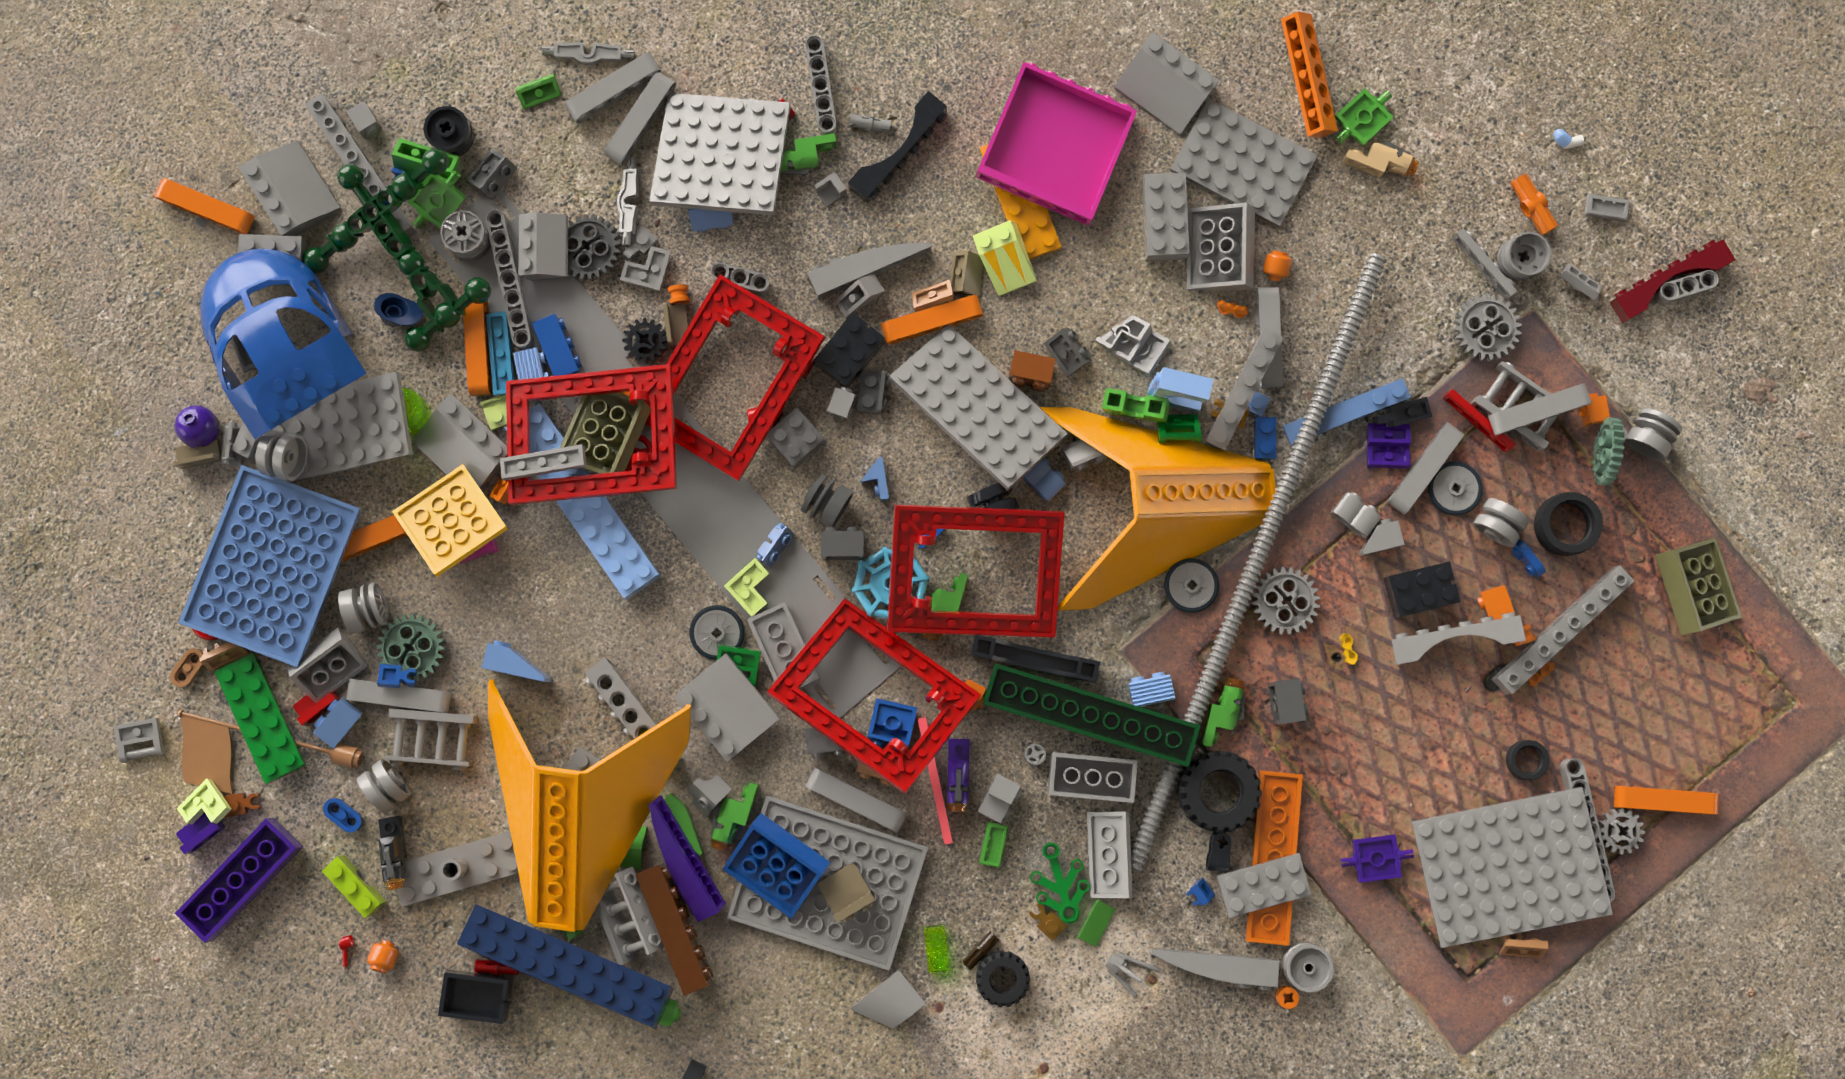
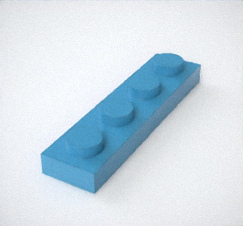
M506 311L486 314L494 396L506 395V381L515 380L511 335Z

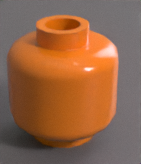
M1273 250L1272 253L1266 255L1263 272L1269 275L1268 279L1280 281L1281 278L1289 276L1292 265V258L1288 257L1289 253Z
M382 940L381 943L372 945L367 959L371 970L384 974L387 971L393 970L399 955V951L393 948L394 943Z

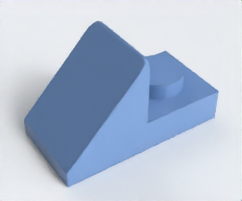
M883 457L876 460L861 480V484L878 482L877 485H874L876 497H880L881 502L889 501Z

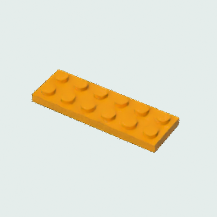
M988 145L980 147L982 157L984 156ZM994 186L1006 220H1011L1018 225L1030 260L1061 249L1062 246L1047 208Z

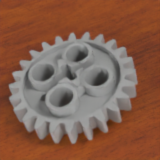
M1484 294L1481 299L1476 295L1474 302L1471 299L1467 300V305L1463 304L1460 306L1462 312L1458 311L1455 314L1460 319L1453 321L1458 327L1452 331L1459 333L1454 339H1461L1462 341L1458 347L1465 346V354L1471 351L1472 359L1479 355V361H1482L1485 356L1487 361L1490 362L1493 356L1498 360L1501 358V354L1504 357L1508 355V350L1512 351L1515 348L1513 344L1519 342L1515 336L1522 334V332L1516 330L1522 326L1521 323H1516L1520 315H1513L1516 308L1509 309L1508 307L1511 302L1503 304V297L1496 300L1495 294L1489 299L1487 294ZM1486 309L1493 312V318L1486 315ZM1502 317V321L1498 322L1478 337L1472 338L1473 334H1475L1485 326L1489 325L1497 318ZM1469 320L1476 323V329H1472L1469 326ZM1498 326L1505 329V335L1498 332ZM1481 337L1488 340V346H1484L1481 343Z
M1281 567L1279 573L1276 569H1272V576L1269 573H1265L1266 580L1260 578L1259 583L1261 586H1256L1255 590L1258 593L1251 595V597L1256 598V601L1251 603V605L1257 606L1253 614H1260L1257 621L1264 620V628L1270 625V632H1274L1277 628L1278 635H1281L1284 630L1287 635H1291L1292 629L1295 633H1299V626L1302 629H1306L1305 622L1313 623L1310 616L1318 615L1313 611L1316 608H1320V605L1315 603L1320 597L1314 596L1318 588H1311L1314 581H1306L1308 574L1301 577L1300 569L1295 574L1293 573V567H1290L1287 572L1284 567ZM1285 581H1289L1292 584L1291 592L1284 590L1283 583ZM1275 585L1278 587L1279 592L1274 589ZM1268 593L1275 595L1276 601L1274 604L1267 602L1266 595ZM1283 597H1284V598H1286V597L1289 598V601L1287 602L1288 605H1287V604H1285V605L1282 604V601L1284 600ZM1297 598L1304 600L1305 606L1303 609L1296 607L1295 602ZM1290 607L1297 613L1296 617L1293 615ZM1280 610L1287 612L1288 618L1286 621L1279 619L1278 613Z

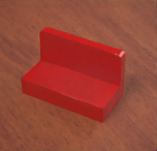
M333 691L315 703L308 695H305L293 705V708L299 715L297 720L301 725L309 726L328 711L327 708L335 699L339 701L341 698L336 691Z

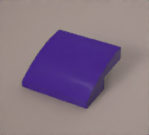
M1374 423L1367 424V468L1409 469L1410 424L1396 427H1387L1386 423L1374 425Z

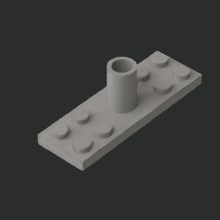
M510 831L405 861L406 878L399 880L394 877L402 907L517 874L518 868ZM453 864L458 868L457 874L453 872Z

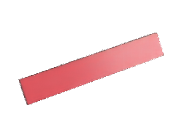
M926 717L919 718L918 720L921 736L928 729ZM934 757L927 766L943 841L945 844H950L953 842Z

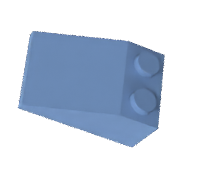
M497 640L494 641V644L487 643L482 668L552 683L551 677L517 649L511 648V644Z

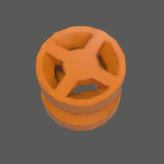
M678 284L668 287V293L671 294L670 305L690 303V297L687 296L688 285Z
M1531 624L1523 626L1526 640L1515 642L1516 646L1536 640L1535 635L1531 632Z
M1284 985L1277 989L1275 999L1285 1009H1292L1297 1006L1299 995L1295 989Z

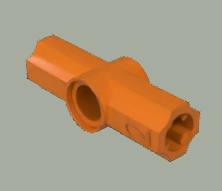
M1527 173L1510 182L1511 187L1521 201L1520 208L1526 217L1531 218L1541 236L1558 227L1557 222L1548 209L1546 197L1542 192L1537 191Z

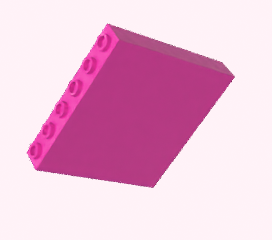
M1023 62L975 178L1089 226L1137 110L1133 109L1129 104H1121L1114 101L1110 96L1097 94L1092 88L1081 87L1071 79L1060 78L1052 71L1039 69L1034 63Z

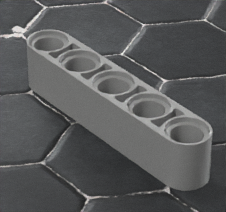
M812 35L807 38L805 47L818 129L821 135L836 134L837 125L824 43L821 37ZM814 44L820 46V48L816 51L810 49V47ZM816 64L823 65V68L821 70H815L813 69V66ZM822 83L826 85V88L818 90L816 86ZM822 103L830 105L826 110L820 109L819 106ZM825 123H831L833 125L832 128L828 130L823 129L822 126Z
M645 53L575 95L565 103V106L574 121L581 123L649 82L656 72L661 73V69L651 53Z
M660 72L654 74L604 151L605 156L621 166L628 161V157L632 155L667 102L668 93H673L676 82Z
M1278 287L1256 289L1257 339L1264 328L1281 336ZM1282 343L1259 384L1260 388L1282 387L1283 385Z
M1583 383L1493 413L1488 416L1494 435L1497 436L1591 404L1592 401L1586 385Z
M1446 422L1398 485L1387 503L1405 515L1458 445L1464 433L1449 422Z
M349 679L346 700L449 713L452 692L401 685L399 688L378 687L377 682Z
M814 768L805 786L897 833L908 814L818 768Z

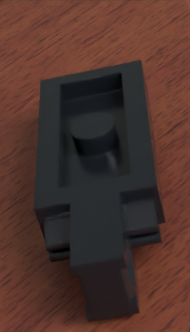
M1423 397L1389 406L1383 409V415L1373 417L1374 425L1386 423L1387 427H1396L1432 417L1428 398Z

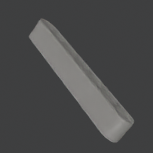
M493 209L486 215V224L513 343L520 350H526L533 347L534 337L521 278L518 276V264L510 228L504 214L500 210ZM501 217V222L493 225V220ZM500 237H506L503 244H497V240ZM509 256V263L501 264L502 259ZM508 277H515V280L512 284H506V279ZM513 296H519L516 304H510V299ZM517 316H523V321L520 324H514ZM521 336H528V340L526 343L519 344V338Z
M1566 758L1559 765L1564 790L1573 789L1576 783L1583 787L1611 903L1615 898V890L1585 766L1577 758ZM1571 762L1576 767L1574 773H1570L1568 769Z

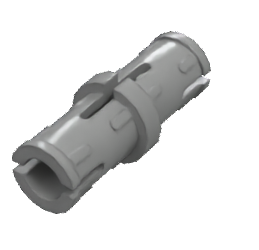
M851 113L849 127L867 129L868 132L873 130L890 134L892 120L874 118L873 115L868 117Z

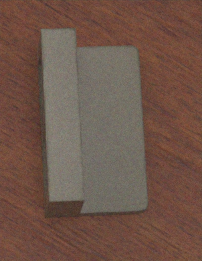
M971 251L953 253L950 273L953 294L966 293L968 295L980 296L984 264L978 254Z
M664 302L663 311L667 341L669 346L673 348L678 345L689 326L686 304L668 305L667 302Z
M215 439L205 447L191 448L187 445L176 447L177 461H173V466L184 469L221 461L219 440Z

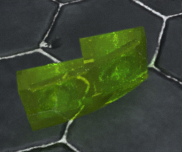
M945 925L924 926L928 973L950 971Z

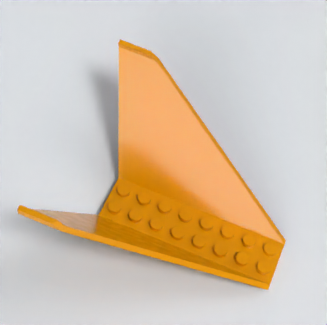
M1039 407L1058 425L1130 471L1134 519L1058 605L1057 611L1092 609L1167 572L1171 566L1183 559L1195 558L1264 524L1265 513L1269 511L1267 508L1271 506L1270 501L1274 499L1272 497L1273 494H1276L1274 469H1271V465L1268 462L1190 440H1172L1159 443L1158 432L1155 430L1073 407Z
M490 679L488 681V721L528 922L535 927L570 932L584 930L649 815V804L660 795L689 743L691 705L686 704L684 708L585 771L568 770L535 764L495 686V680Z

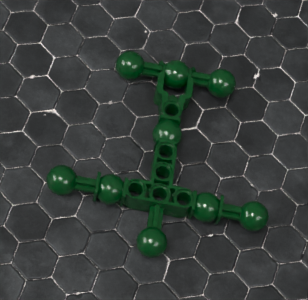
M438 148L426 151L422 156L421 166L415 171L405 170L393 179L392 185L386 187L387 190L380 191L374 197L371 196L363 184L364 173L361 168L354 164L342 166L337 173L339 185L349 191L353 190L363 206L354 212L347 221L335 226L332 234L326 235L329 242L323 247H312L306 250L303 255V263L314 273H321L329 266V257L335 252H346L354 247L358 239L364 236L363 233H368L372 230L386 251L394 256V261L398 260L400 271L407 275L406 278L410 280V284L418 296L417 305L430 319L423 327L412 326L404 334L406 346L415 352L427 349L431 341V335L435 332H444V328L456 326L460 321L461 315H466L464 309L472 303L482 304L491 296L490 284L483 278L474 277L465 285L464 294L457 298L449 284L442 283L432 271L428 270L429 266H424L423 256L419 252L414 251L416 248L412 246L410 238L392 214L403 202L414 198L418 193V189L424 188L422 181L430 174L440 175L447 170L449 166L448 156ZM389 195L392 198L391 204L388 201ZM374 207L377 210L376 216L373 213ZM359 220H361L362 223L361 228L359 227ZM386 224L389 227L388 233L385 230ZM398 242L401 244L400 250L397 247ZM422 276L425 278V285L422 283ZM438 291L446 302L440 303L435 308L431 298Z

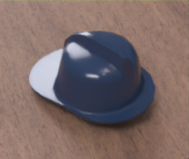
M384 293L379 295L374 301L375 312L380 316L382 322L388 326H409L416 324L422 319L423 311L417 303L400 295Z

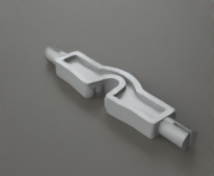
M581 42L555 43V47L542 46V55H554L556 59L576 60L584 65H594L601 61L621 62L622 58L634 59L635 57L634 50H622L620 45L594 43L592 52L589 55L585 54V46Z
M628 157V169L623 170L622 189L617 197V208L620 213L619 232L623 235V247L631 246V235H634L636 232L639 210L636 205L627 204L629 200L640 196V172L636 169V157Z

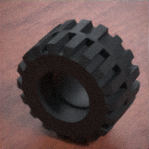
M1010 951L992 952L989 956H985L978 966L976 972L977 988L984 1000H987L991 1005L1011 1007L1012 1004L1019 1003V1000L1026 996V992L1030 987V975L1026 964L1018 955ZM1000 966L1009 967L1015 973V984L1007 991L996 990L990 982L992 971Z

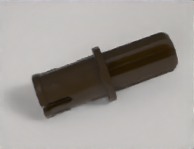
M989 931L978 945H974L975 948L963 960V964L969 970H972L984 956H988L987 953L1000 940Z

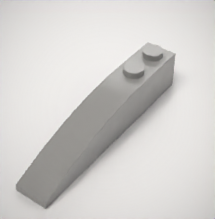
M906 243L869 249L844 258L836 257L829 261L830 264L823 267L822 265L815 266L807 274L818 300L850 287L860 278L872 274L878 275L931 252L932 246L930 243Z
M1149 947V953L1174 966L1211 979L1237 983L1239 988H1250V985H1258V989L1271 990L1272 987H1278L1280 961L1277 959Z

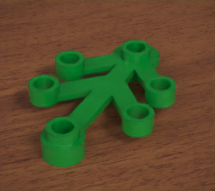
M1048 842L1043 846L1042 853L1049 859L1055 882L1044 877L1039 871H1033L1030 874V880L1034 884H1040L1059 894L1062 904L1049 898L1048 894L1044 891L1037 893L1036 900L1039 904H1045L1058 911L1060 919L1064 923L1071 924L1076 922L1080 916L1078 904L1084 893L1089 890L1090 884L1085 879L1079 880L1077 882V891L1070 901L1068 891L1078 872L1083 869L1084 864L1080 859L1072 860L1070 864L1071 869L1064 880L1057 858L1060 849L1057 844ZM1048 847H1053L1055 849V852L1052 855H1049L1047 853ZM1079 861L1081 863V867L1079 869H1074V862ZM1035 873L1040 874L1039 881L1032 879ZM1081 882L1087 883L1085 890L1079 888ZM1045 894L1046 900L1040 902L1038 899L1039 895ZM1072 909L1073 914L1069 917L1066 916L1065 911Z

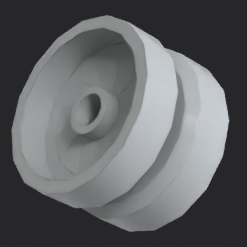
M276 430L268 431L261 437L257 445L255 458L258 471L262 475L292 481L297 479L303 473L307 463L308 446L306 440L301 435L286 434Z
M1494 498L1487 499L1482 507L1485 514H1479L1476 517L1473 527L1498 544L1511 548L1514 547L1520 538L1517 532L1525 530L1529 519L1518 509Z
M380 759L372 766L373 773L365 771L357 777V782L362 792L383 814H388L396 807L395 800L403 802L411 796L410 789L404 779L384 759Z
M1308 942L1296 943L1289 947L1283 955L1281 963L1282 973L1286 980L1297 989L1308 993L1318 992L1331 981L1334 972L1333 961L1329 954L1321 947ZM1307 964L1310 966L1309 970L1305 969Z

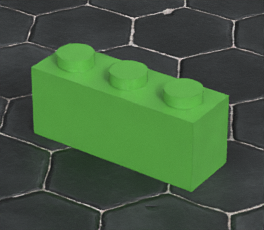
M399 138L392 152L393 166L403 171H415L422 165L424 153L432 148ZM446 153L449 159V166L444 173L440 174L445 179H448L453 171H456L457 174L460 172L459 156Z

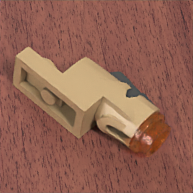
M1389 141L1384 144L1373 143L1367 156L1359 150H1348L1342 161L1344 164L1379 178L1386 169H1388V172L1413 177L1419 165V161L1415 160V157Z

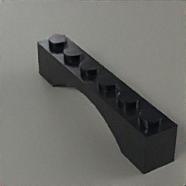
M928 91L915 105L913 126L902 146L885 160L870 166L861 167L849 180L848 188L866 203L870 200L874 201L881 192L880 188L892 181L894 172L897 169L901 170L906 165L908 156L910 154L914 155L919 150L922 140L924 138L927 140L933 134V128L936 124H941L946 119L947 106Z
M978 634L975 635L971 652L973 657L1096 683L1100 661L1041 650Z

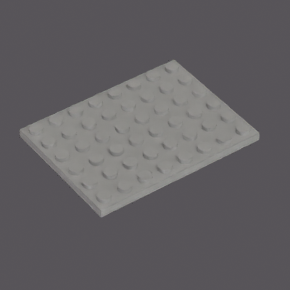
M1583 787L1411 821L1441 948L1613 915Z
M766 795L761 813L831 863L792 919L740 882H738L727 919L889 971L928 847ZM854 863L872 892L875 901L871 902L873 906L864 912L858 910L853 913L855 917L848 922L843 923L841 920L837 923L833 916L834 913L818 888V883L848 864Z

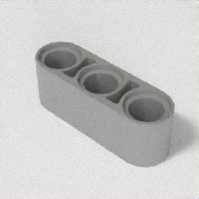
M716 263L711 268L710 273L714 282L717 279L715 276L716 272L724 270L726 271L724 277L754 295L764 296L770 291L769 279L762 273L725 263ZM743 275L746 277V280L743 283L735 282L736 277ZM760 280L766 282L765 287L762 289L755 287V284Z
M1707 270L1667 282L1657 289L1654 299L1657 303L1664 305L1705 293L1716 287L1719 281L1718 275L1714 271ZM1703 278L1708 280V286L1703 283ZM1683 283L1688 285L1689 292L1684 290ZM1664 289L1669 292V294H1670L1669 297H1666V296L1664 295V293H1663V290H1664Z

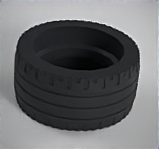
M1564 492L1552 496L1542 503L1535 514L1533 526L1538 542L1546 550L1556 555L1573 556L1589 550L1598 541L1603 530V517L1597 504L1588 496L1576 492ZM1570 504L1577 507L1583 513L1586 520V532L1580 542L1565 544L1553 535L1550 528V516L1557 506Z

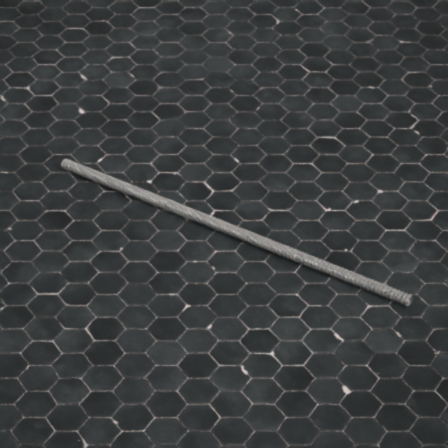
M1371 253L1368 256L1369 260L1366 261L1367 265L1364 266L1365 271L1361 274L1363 277L1359 279L1360 283L1356 286L1358 289L1354 291L1353 301L1349 303L1351 307L1347 308L1348 313L1344 316L1346 319H1343V325L1340 326L1341 331L1337 333L1339 337L1335 338L1336 343L1332 346L1334 349L1330 351L1329 361H1326V367L1323 368L1324 373L1320 376L1322 379L1318 381L1317 391L1313 393L1312 403L1308 406L1310 409L1306 411L1307 416L1303 418L1305 421L1301 423L1302 428H1299L1300 434H1297L1296 437L1298 439L1294 441L1295 446L1291 448L1293 451L1289 453L1290 458H1287L1288 464L1284 466L1286 469L1282 471L1283 476L1279 478L1281 481L1277 483L1278 488H1275L1276 494L1272 496L1274 499L1270 501L1271 506L1267 508L1269 511L1265 513L1264 524H1261V531H1258L1259 536L1255 538L1256 543H1253L1254 549L1250 550L1252 554L1248 555L1249 561H1246L1245 564L1247 566L1243 568L1244 573L1240 575L1242 579L1238 580L1240 584L1236 586L1237 591L1233 593L1235 596L1231 598L1232 604L1228 605L1230 609L1226 610L1228 614L1224 616L1225 621L1221 623L1222 628H1219L1220 633L1216 635L1217 640H1214L1215 646L1211 648L1213 651L1209 653L1210 658L1206 660L1208 662L1207 665H1204L1205 671H1202L1203 676L1199 678L1201 681L1197 683L1196 686L1198 688L1194 690L1195 696L1192 695L1193 701L1189 703L1191 706L1187 708L1188 713L1184 715L1186 717L1185 721L1199 725V723H1202L1201 718L1205 716L1203 714L1204 711L1208 709L1206 706L1210 704L1209 698L1212 699L1211 693H1214L1215 690L1213 688L1217 686L1216 681L1220 679L1218 676L1222 674L1221 668H1224L1225 665L1223 663L1227 661L1226 656L1230 654L1228 651L1232 649L1231 643H1234L1233 638L1237 636L1235 633L1239 631L1238 626L1242 624L1240 621L1244 619L1243 613L1247 611L1245 608L1249 606L1248 601L1252 599L1250 596L1254 594L1253 589H1256L1255 583L1259 581L1257 578L1261 576L1260 571L1264 569L1262 567L1263 564H1266L1265 558L1269 556L1267 553L1271 551L1270 546L1274 544L1272 541L1276 539L1275 534H1278L1277 528L1281 527L1279 523L1283 521L1282 516L1286 514L1284 511L1288 509L1287 504L1291 502L1289 498L1293 497L1294 486H1297V480L1300 479L1299 473L1303 472L1301 468L1305 467L1304 461H1307L1308 458L1306 456L1310 454L1309 449H1312L1311 443L1315 442L1313 438L1317 437L1316 431H1319L1320 428L1318 426L1322 424L1321 419L1325 417L1323 413L1327 412L1325 408L1329 406L1328 401L1332 399L1330 396L1334 394L1333 389L1337 387L1335 383L1339 382L1337 378L1341 376L1340 371L1344 369L1342 366L1346 364L1345 359L1349 357L1347 353L1351 352L1352 341H1355L1356 338L1354 336L1358 334L1357 329L1361 327L1359 323L1363 322L1364 311L1368 309L1366 306L1370 304L1369 299L1373 297L1371 294L1375 292L1374 287L1377 286L1376 282L1380 279L1378 276L1382 274L1381 270L1385 267L1383 264L1387 262L1386 258L1382 255ZM1170 761L1165 763L1166 768L1162 770L1164 772L1163 776L1160 775L1161 781L1157 782L1159 786L1155 788L1156 793L1152 795L1154 797L1153 800H1150L1151 806L1147 807L1149 811L1148 813L1145 812L1146 818H1143L1142 821L1144 823L1140 825L1141 831L1137 832L1139 836L1135 837L1137 841L1132 845L1134 848L1131 849V869L1139 872L1143 871L1142 866L1146 864L1144 861L1148 859L1147 853H1150L1151 850L1149 848L1153 846L1152 841L1156 839L1154 836L1158 834L1157 828H1160L1161 825L1159 823L1163 821L1162 816L1166 814L1164 811L1168 809L1167 803H1170L1169 798L1173 796L1171 793L1176 789L1174 786L1178 784L1177 778L1180 779L1179 773L1183 771L1181 769L1183 765Z

